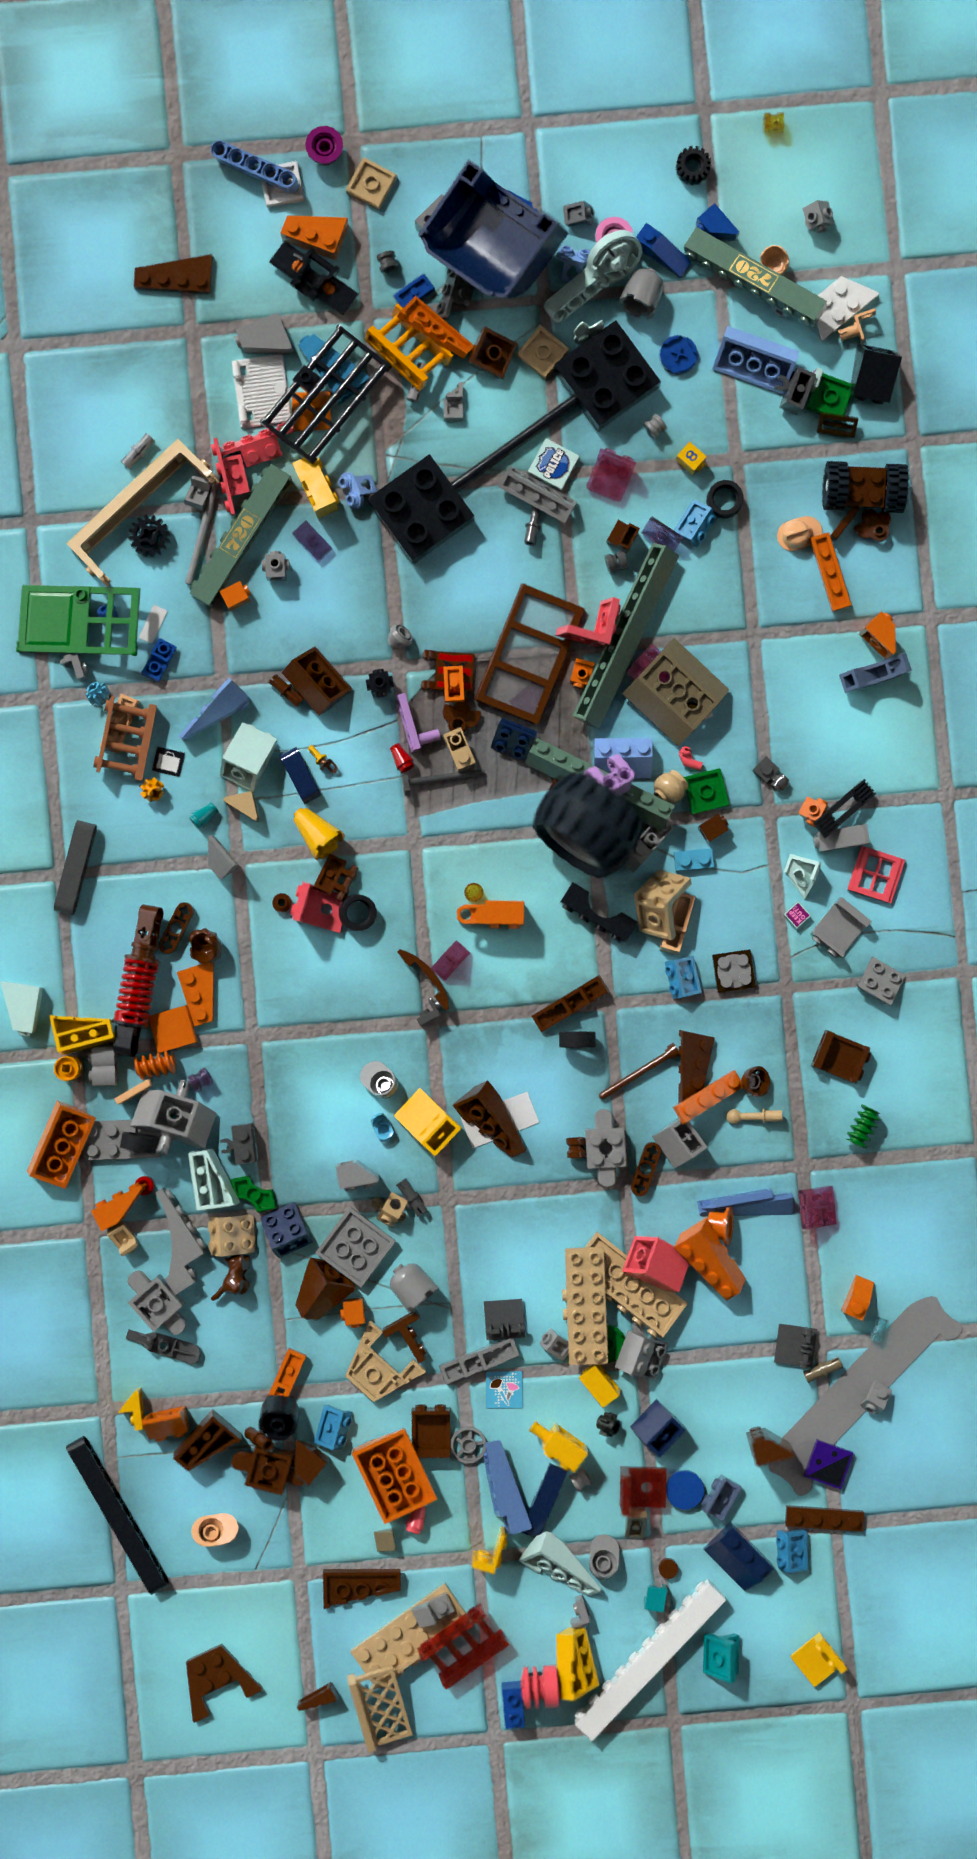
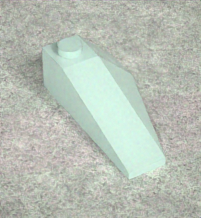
M546 1531L537 1535L519 1558L521 1563L537 1573L544 1571L551 1575L550 1579L566 1581L568 1587L585 1595L591 1596L601 1590V1587L566 1545L551 1532Z

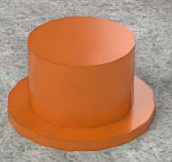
M727 1207L725 1213L710 1212L708 1215L710 1227L719 1235L718 1239L723 1240L725 1246L730 1245L733 1236L734 1216L731 1207Z

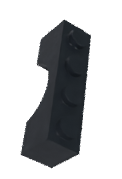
M572 882L560 901L563 904L562 908L570 913L574 910L580 914L578 918L586 923L589 920L596 924L595 928L603 933L605 931L612 934L611 938L621 943L622 940L626 942L638 921L623 912L611 918L598 916L590 908L588 901L589 891Z

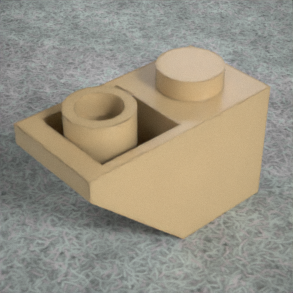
M461 727L443 734L458 772L476 765Z

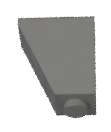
M278 313L235 329L238 336L234 338L238 348L242 347L244 353L286 355L294 353Z
M867 824L836 829L826 838L820 832L815 833L816 837H813L814 848H817L818 852L863 846L870 843Z

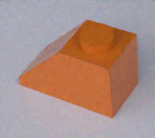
M855 1275L841 1310L845 1314L863 1321L870 1304L874 1282Z

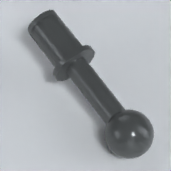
M534 506L530 522L525 524L526 534L524 542L529 546L535 545L537 533L540 530V525L537 524L540 510Z

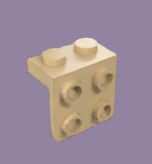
M253 1215L209 1216L208 1231L210 1232L209 1250L211 1255L223 1257L255 1252Z

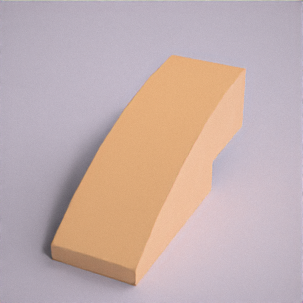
M683 893L672 904L676 937L672 941L662 938L659 950L675 955L680 953L695 896Z

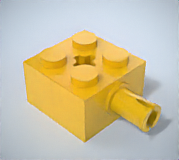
M537 1421L529 1429L530 1432L542 1440L543 1450H545L544 1454L552 1460L555 1458L560 1461L559 1465L566 1471L572 1470L575 1472L588 1454L587 1445L556 1422L550 1431Z

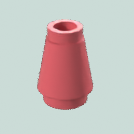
M425 1506L411 1512L405 1523L407 1525L405 1530L416 1534L421 1533V1530L424 1529Z

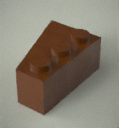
M212 1409L177 1447L173 1454V1460L185 1470L190 1471L209 1460L213 1455L221 1453L227 1447L242 1441L241 1432Z

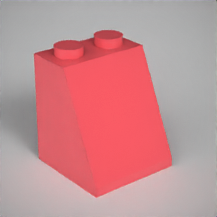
M635 1236L622 1272L665 1291L679 1292L683 1285L686 1271L689 1268V1262L673 1245L659 1237Z

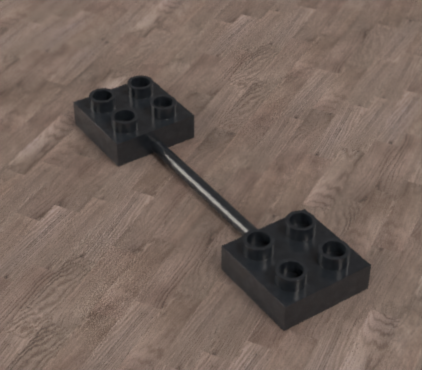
M617 320L554 364V373L571 394V397L450 483L429 454L367 498L371 508L413 565L475 521L474 514L458 494V491L578 405L598 432L660 387V379Z

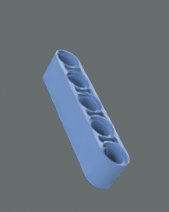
M218 140L211 145L212 155L221 164L287 193H294L298 190L299 181L290 170L224 141ZM225 149L222 155H218L219 150ZM238 156H242L241 161L235 163V159ZM254 164H259L256 170H251ZM276 171L275 176L268 177L270 172ZM288 179H293L290 185H285Z

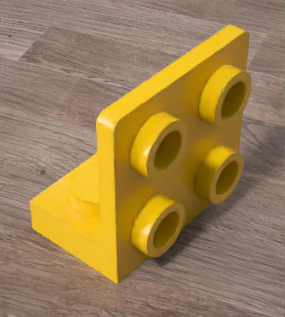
M501 1526L493 1555H489L490 1553L486 1550H474L472 1568L492 1574L495 1573L496 1568H500L502 1561L501 1549L505 1550L508 1540L505 1527Z
M820 1632L790 1656L814 1687L837 1669L841 1674L847 1670L843 1660Z

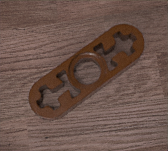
M182 902L176 907L159 941L158 946L161 952L171 954L179 945L194 915V908L190 903ZM188 906L190 913L189 915H184L183 919L186 920L184 924L181 920L175 918L176 916L181 917V907L185 908ZM176 922L182 926V930L178 934L173 933L171 930L172 924ZM167 934L178 937L177 940L172 939L170 944L173 947L172 949L168 948L166 951L163 943L168 942L170 937H167Z
M648 1142L644 1146L631 1183V1190L637 1196H643L648 1192L661 1155V1148L655 1142ZM652 1145L657 1150V1154L653 1153L651 1157L652 1160H655L654 1163L649 1160H643L644 1156L649 1157L647 1148H651ZM645 1163L651 1166L649 1174H643L640 1171L641 1166ZM638 1174L643 1178H649L648 1181L643 1180L642 1185L645 1189L640 1190V1192H637V1189L634 1187L641 1180L637 1178Z

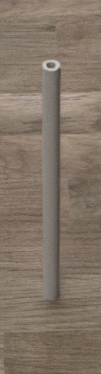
M217 468L214 475L219 483L211 485L185 582L190 585L195 578L222 474L218 475Z

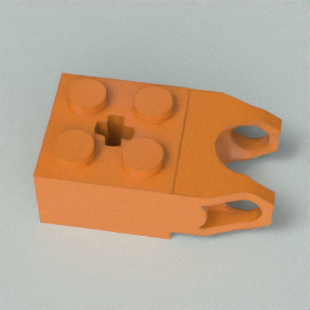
M485 900V905H462L457 909V920L463 924L489 925V929H500V925H508V929H519L520 925H524V901ZM465 909L471 912V917L468 920H464L460 916L461 912Z

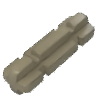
M374 1197L370 1205L381 1211L385 1201L382 1202L380 1198ZM402 1212L398 1222L402 1223L407 1214Z

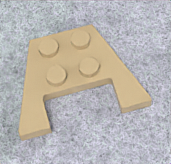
M370 1320L345 1377L375 1402L412 1379L421 1376L426 1372V1369L418 1364L414 1358L402 1372L399 1373L371 1348V1345L383 1332L380 1327Z

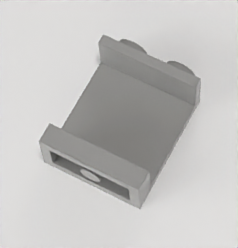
M840 897L810 934L814 936L812 940L818 945L824 944L829 948L827 952L833 957H844V952L872 921Z

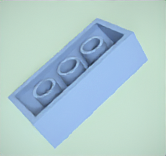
M727 326L712 369L775 391L774 386H783V383L777 380L780 375L785 376L789 381L799 351Z

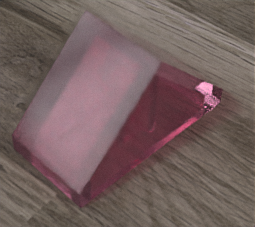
M456 940L431 969L446 981L467 958L470 952Z

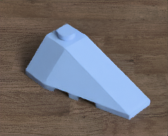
M228 678L213 694V702L203 706L200 712L201 716L199 718L195 717L179 737L185 741L237 713L239 710L243 711L248 706L250 697Z

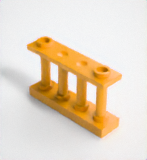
M397 303L392 313L393 319L380 330H377L372 325L367 330L364 340L420 392L425 387L429 378L427 374L440 362L448 367L453 354L447 348L397 318L396 316L403 309ZM400 323L407 332L394 343H391L385 335ZM414 336L421 344L408 356H405L399 348ZM428 349L435 357L422 369H419L413 361Z

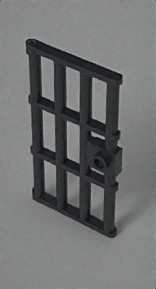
M339 324L318 353L310 358L309 364L307 366L303 365L292 379V385L285 389L283 396L264 419L261 418L259 421L312 465L333 436L341 431V426L358 405L367 399V394L384 373H388L392 368L390 363L383 360ZM343 334L351 342L329 368L321 360ZM358 346L366 354L344 380L336 372ZM373 358L381 366L359 392L351 384ZM317 365L326 372L322 378L313 372ZM333 377L341 385L318 412L310 404ZM299 387L308 393L304 400L295 393ZM347 389L350 390L356 397L335 423H332L325 416ZM292 397L300 405L278 431L270 423ZM308 409L315 417L293 443L285 435L304 411ZM323 421L330 429L308 455L300 447L318 424Z

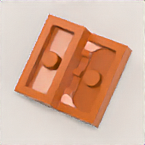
M187 1005L148 1017L159 1053L198 1042Z

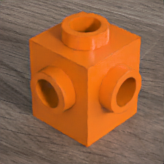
M806 797L798 814L806 820L807 824L815 827L813 822L829 809L828 803L820 798L814 800Z

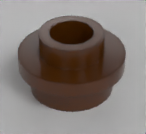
M279 893L273 898L272 905L276 911L286 912L290 909L292 901L287 894ZM280 899L285 900L284 906H279L278 902Z

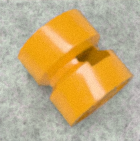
M74 1055L62 1056L54 1064L56 1077L63 1081L77 1079L84 1069L81 1059Z

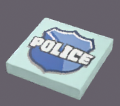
M546 438L528 473L562 490L579 459V455Z

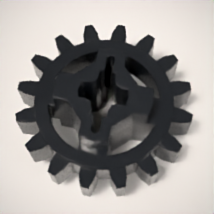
M145 515L144 520L138 517L139 523L132 522L134 529H129L132 536H129L128 539L134 541L131 547L136 548L138 554L143 551L144 557L148 553H150L151 557H154V552L161 555L160 549L166 550L167 547L164 544L170 543V540L166 538V536L171 535L169 531H165L168 528L167 524L162 525L163 520L161 518L156 521L155 515L151 519ZM147 524H154L156 526L149 527ZM148 533L152 534V535H151V536H152L151 539H148V538H147V537H148V536H147ZM160 536H162L161 541L158 544V539ZM150 545L152 548H145L143 546Z

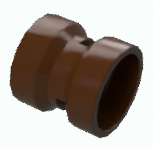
M585 1137L566 1138V1144L569 1146L567 1158L586 1157V1150L583 1147Z

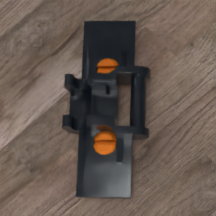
M284 240L269 261L271 265L292 279L290 282L292 287L313 302L316 299L322 300L342 316L359 295L335 277L340 268L337 265L333 266L319 256L313 248H310L304 255ZM311 259L329 271L328 276L319 275L312 270L309 265Z

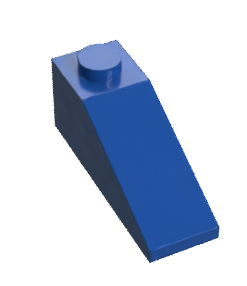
M645 223L636 236L641 243L643 253L679 278H681L692 262L661 232L648 223Z

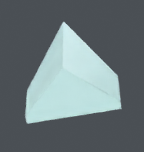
M790 854L784 872L805 900L816 880L822 863Z

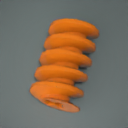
M173 1050L171 1056L165 1051L164 1057H161L160 1053L157 1052L155 1059L152 1054H149V1060H146L144 1055H142L141 1061L136 1056L134 1057L136 1074L141 1080L146 1078V1074L148 1078H153V1074L156 1077H160L161 1071L164 1076L168 1075L169 1071L171 1074L176 1073V1059Z

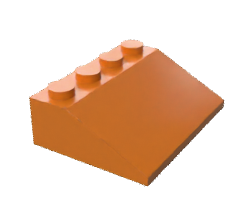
M405 1428L353 1448V1458L384 1524L437 1500L436 1494Z

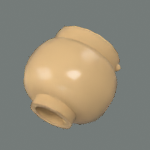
M675 770L660 775L654 782V795L671 804L679 802L688 789V783L685 778Z

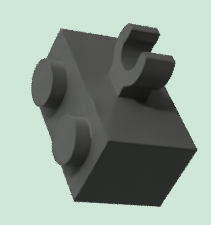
M798 367L792 372L789 381L785 376L780 375L777 380L781 381L783 386H774V390L777 392L785 391L779 408L795 415L801 412L806 404L816 374Z
M253 1123L231 1126L233 1141L227 1138L220 1140V1143L226 1142L229 1146L228 1149L221 1150V1152L226 1154L234 1149L236 1165L255 1163L257 1161Z

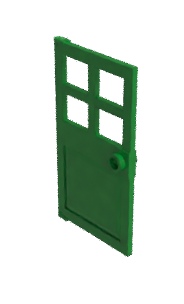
M22 585L16 652L137 656L141 588ZM92 594H108L106 617H90ZM115 595H131L130 618H113ZM89 623L106 624L104 647H87ZM113 624H129L128 648L111 647Z

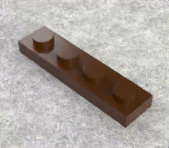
M786 1505L785 1526L863 1532V1510Z

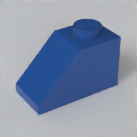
M715 203L697 218L696 227L719 240L735 241L738 238L739 230Z

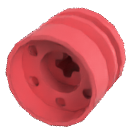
M556 1665L543 1666L542 1675H538L536 1666H533V1676H529L528 1667H523L521 1688L526 1710H531L530 1700H535V1709H539L540 1700L543 1699L546 1709L559 1708Z

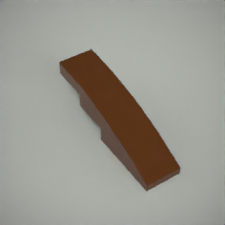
M599 974L531 1017L539 1030L543 1032L609 992V989Z

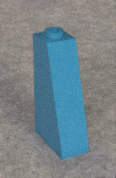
M315 334L302 338L298 346L306 360L310 362V358L318 353L325 342ZM331 348L321 362L330 368L341 354ZM347 359L336 374L345 380L356 365ZM318 365L314 369L321 378L326 373ZM361 371L351 385L360 391L369 381L370 377ZM332 377L326 384V387L333 395L341 383ZM347 389L337 402L341 405L355 394Z

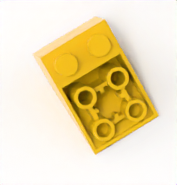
M421 1088L394 1115L434 1156L462 1128Z

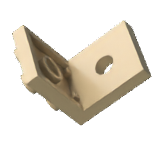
M657 870L634 893L639 932L671 941L676 937L672 904L692 885L691 878L664 870Z

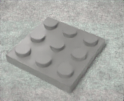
M350 1206L315 1254L359 1287H362L396 1240Z

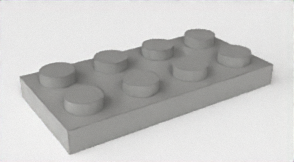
M133 1119L95 1121L83 1147L84 1160L162 1157V1153L161 1155L158 1153L148 1154L120 1148L122 1132H133L157 1137L159 1139L158 1145L161 1136L131 1127Z

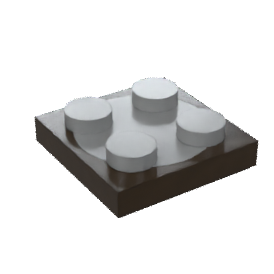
M750 949L712 955L717 993L756 987Z

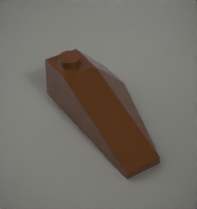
M488 1080L472 1088L452 1105L468 1124L472 1122L480 1129L478 1132L482 1135L486 1133L493 1139V1143L511 1158L526 1151L500 1095Z

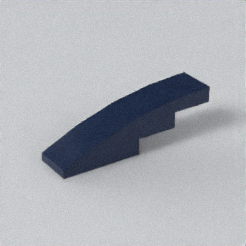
M549 1463L527 1513L532 1528L521 1533L533 1538L541 1534L568 1471Z

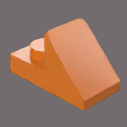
M463 666L444 667L445 703L464 702Z

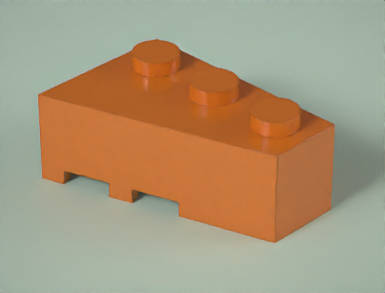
M287 215L280 234L282 241L285 240L289 244L305 250L313 248L315 253L336 261L349 223L346 217Z

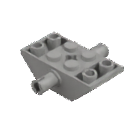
M180 1080L176 1095L162 1090L142 1091L131 1127L161 1136L158 1148L156 1149V1153L160 1155L163 1147V1155H168L172 1140L202 1149L206 1147L217 1113L202 1103L187 1098L192 1083L187 1081L184 1088L185 1080ZM176 1115L177 1119H171V1117Z

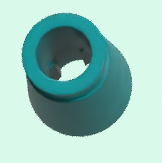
M211 802L192 812L189 819L198 829L204 828L218 812V809Z

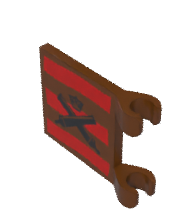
M424 650L423 659H436L435 681L423 680L421 682V689L445 690L444 667L463 666L464 692H473L475 654Z

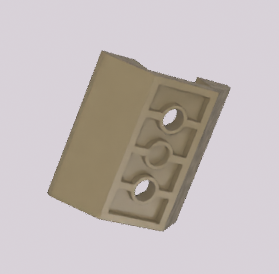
M673 638L622 695L678 746L720 703L729 689L682 644ZM661 672L668 673V682L660 681L659 674ZM694 698L697 701L695 709H690L687 706L688 699Z

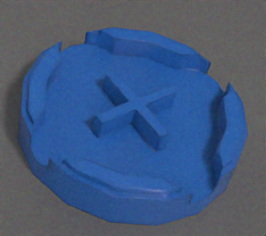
M675 335L664 341L660 349L659 358L661 365L672 374L687 373L695 365L698 351L691 339L682 335Z
M681 1470L674 1472L668 1478L666 1495L674 1507L689 1510L701 1502L704 1495V1486L701 1478L696 1473L690 1470Z

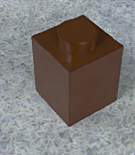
M717 814L697 828L706 842L709 843L729 830L727 828L729 824L723 815L720 817Z

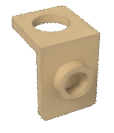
M391 1192L376 1219L393 1228L408 1201ZM397 1200L400 1202L401 1207L395 1210L391 1208L390 1202Z

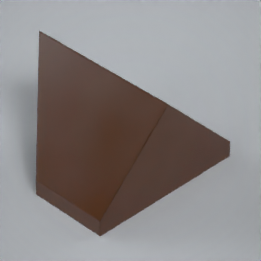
M296 1439L295 1473L293 1475L309 1487L327 1464L329 1457L314 1445Z

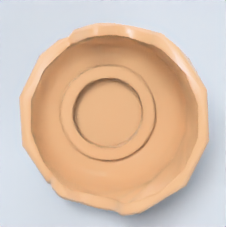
M771 245L766 247L760 255L761 264L780 275H783L789 267V256L781 246Z

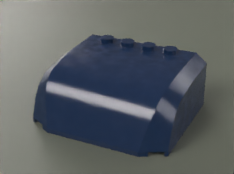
M468 159L418 235L422 239L429 255L487 296L516 298L527 291L535 282L568 235V232L557 220L543 211L540 214L494 182L482 168Z

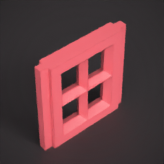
M861 846L847 890L891 904L905 860ZM869 855L879 858L875 872L865 869ZM883 860L893 863L889 877L879 874ZM863 873L874 876L870 889L860 887ZM877 877L887 880L883 894L873 891Z

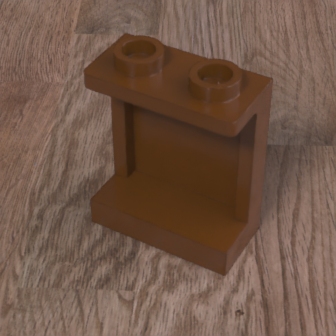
M825 1030L811 1066L857 1083L863 1077L864 1070L862 1068L864 1063H868L871 1057L870 1047Z
M425 1404L415 1405V1408L411 1409L412 1445L418 1458H450V1407H446L445 1404H437L435 1407H427Z

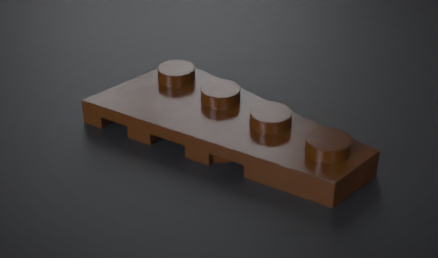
M209 254L137 267L134 273V289L210 294L213 255Z
M679 1030V1037H681V1046H679V1054H681V1065H679L681 1082L678 1084V1104L704 1088L714 1037Z

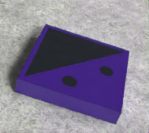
M816 1439L804 1472V1477L841 1489L854 1453Z

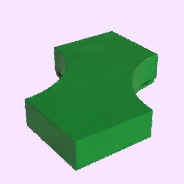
M250 1175L230 1179L237 1197L250 1201L257 1213L277 1208L273 1189H262L252 1182Z

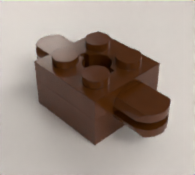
M255 1446L253 1454L237 1451L232 1458L231 1464L235 1470L248 1473L245 1486L282 1495L286 1483L295 1486H302L304 1484L293 1475L295 1473V1465L291 1464L294 1452L275 1447L270 1451H265L261 1447Z

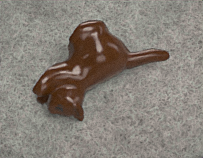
M233 1255L230 1258L224 1259L229 1264V1271L223 1280L222 1286L211 1297L212 1301L219 1299L224 1292L242 1295L248 1291L250 1283L244 1275L250 1266V1256Z

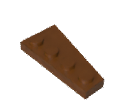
M323 1569L324 1609L336 1604H347L348 1601L356 1599L363 1600L369 1596H380L401 1590V1569Z

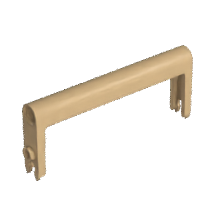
M179 439L173 442L66 543L88 566L86 570L92 577L97 575L107 587L110 586L111 580L89 557V552L185 462H189L212 485L219 483L215 475L209 470L211 468L204 459L200 461Z

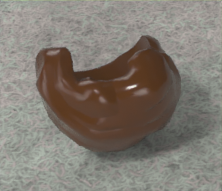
M203 928L202 930H194L190 934L189 941L192 946L190 948V956L192 959L205 964L212 963L220 958L222 946L217 933Z

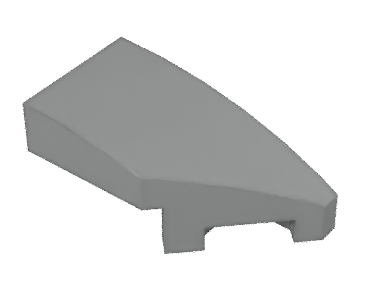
M459 382L451 393L448 392L446 394V399L444 400V422L463 421V382Z

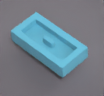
M712 848L674 852L675 871L714 868Z

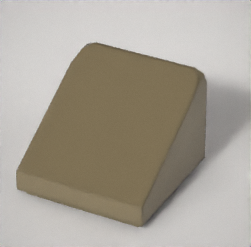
M393 1528L374 1532L377 1551L396 1550Z

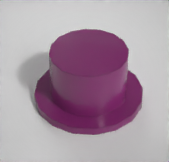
M319 126L307 135L305 141L306 152L314 162L330 165L340 157L343 150V139L334 128Z

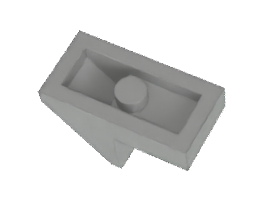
M446 1592L411 1609L420 1628L437 1624L438 1619L455 1610Z

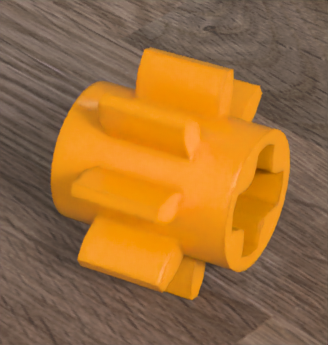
M155 777L153 779H145L140 786L143 790L140 794L149 802L159 800L164 794L162 790L164 785Z

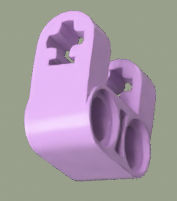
M618 754L607 759V765L611 771L608 775L604 776L595 766L584 772L585 775L593 777L610 787L619 796L630 790L634 778L633 770Z

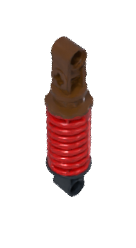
M141 905L138 912L134 942L131 943L133 947L131 954L124 955L125 966L123 971L128 974H122L121 976L126 981L120 982V986L124 988L119 989V993L122 995H119L117 1000L122 1003L116 1004V1008L122 1010H116L112 1019L113 1023L118 1024L113 1044V1052L115 1054L135 1057L138 1052L141 1029H147L149 1026L148 1017L150 1014L147 1010L151 1009V1005L148 1003L152 1002V997L150 996L154 994L152 989L155 987V983L153 981H156L155 974L158 973V967L161 962L155 958V952L158 951L157 942L164 914L161 907Z

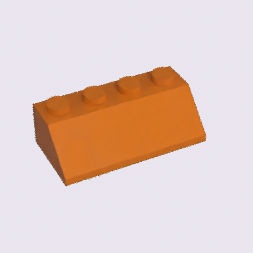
M57 1100L27 1168L29 1176L66 1189L96 1117Z

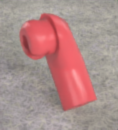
M688 746L682 747L679 751L682 764L685 767L700 771L703 762L693 759L691 749Z

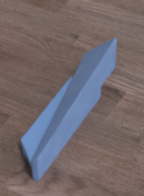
M770 1188L697 1201L700 1216H708L710 1212L725 1213L727 1207L733 1209V1216L792 1215L794 1213L793 1194L789 1192L773 1195Z
M495 1440L485 1443L486 1453H484L483 1458L494 1514L498 1517H503L505 1531L511 1535L530 1530L532 1526L501 1441Z

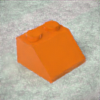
M881 611L859 635L886 660L896 652L895 624L892 622L893 618L888 613Z
M186 1406L148 1413L142 1420V1425L149 1440L155 1439L156 1442L166 1440L167 1436L174 1435V1438L185 1436V1433L190 1429Z

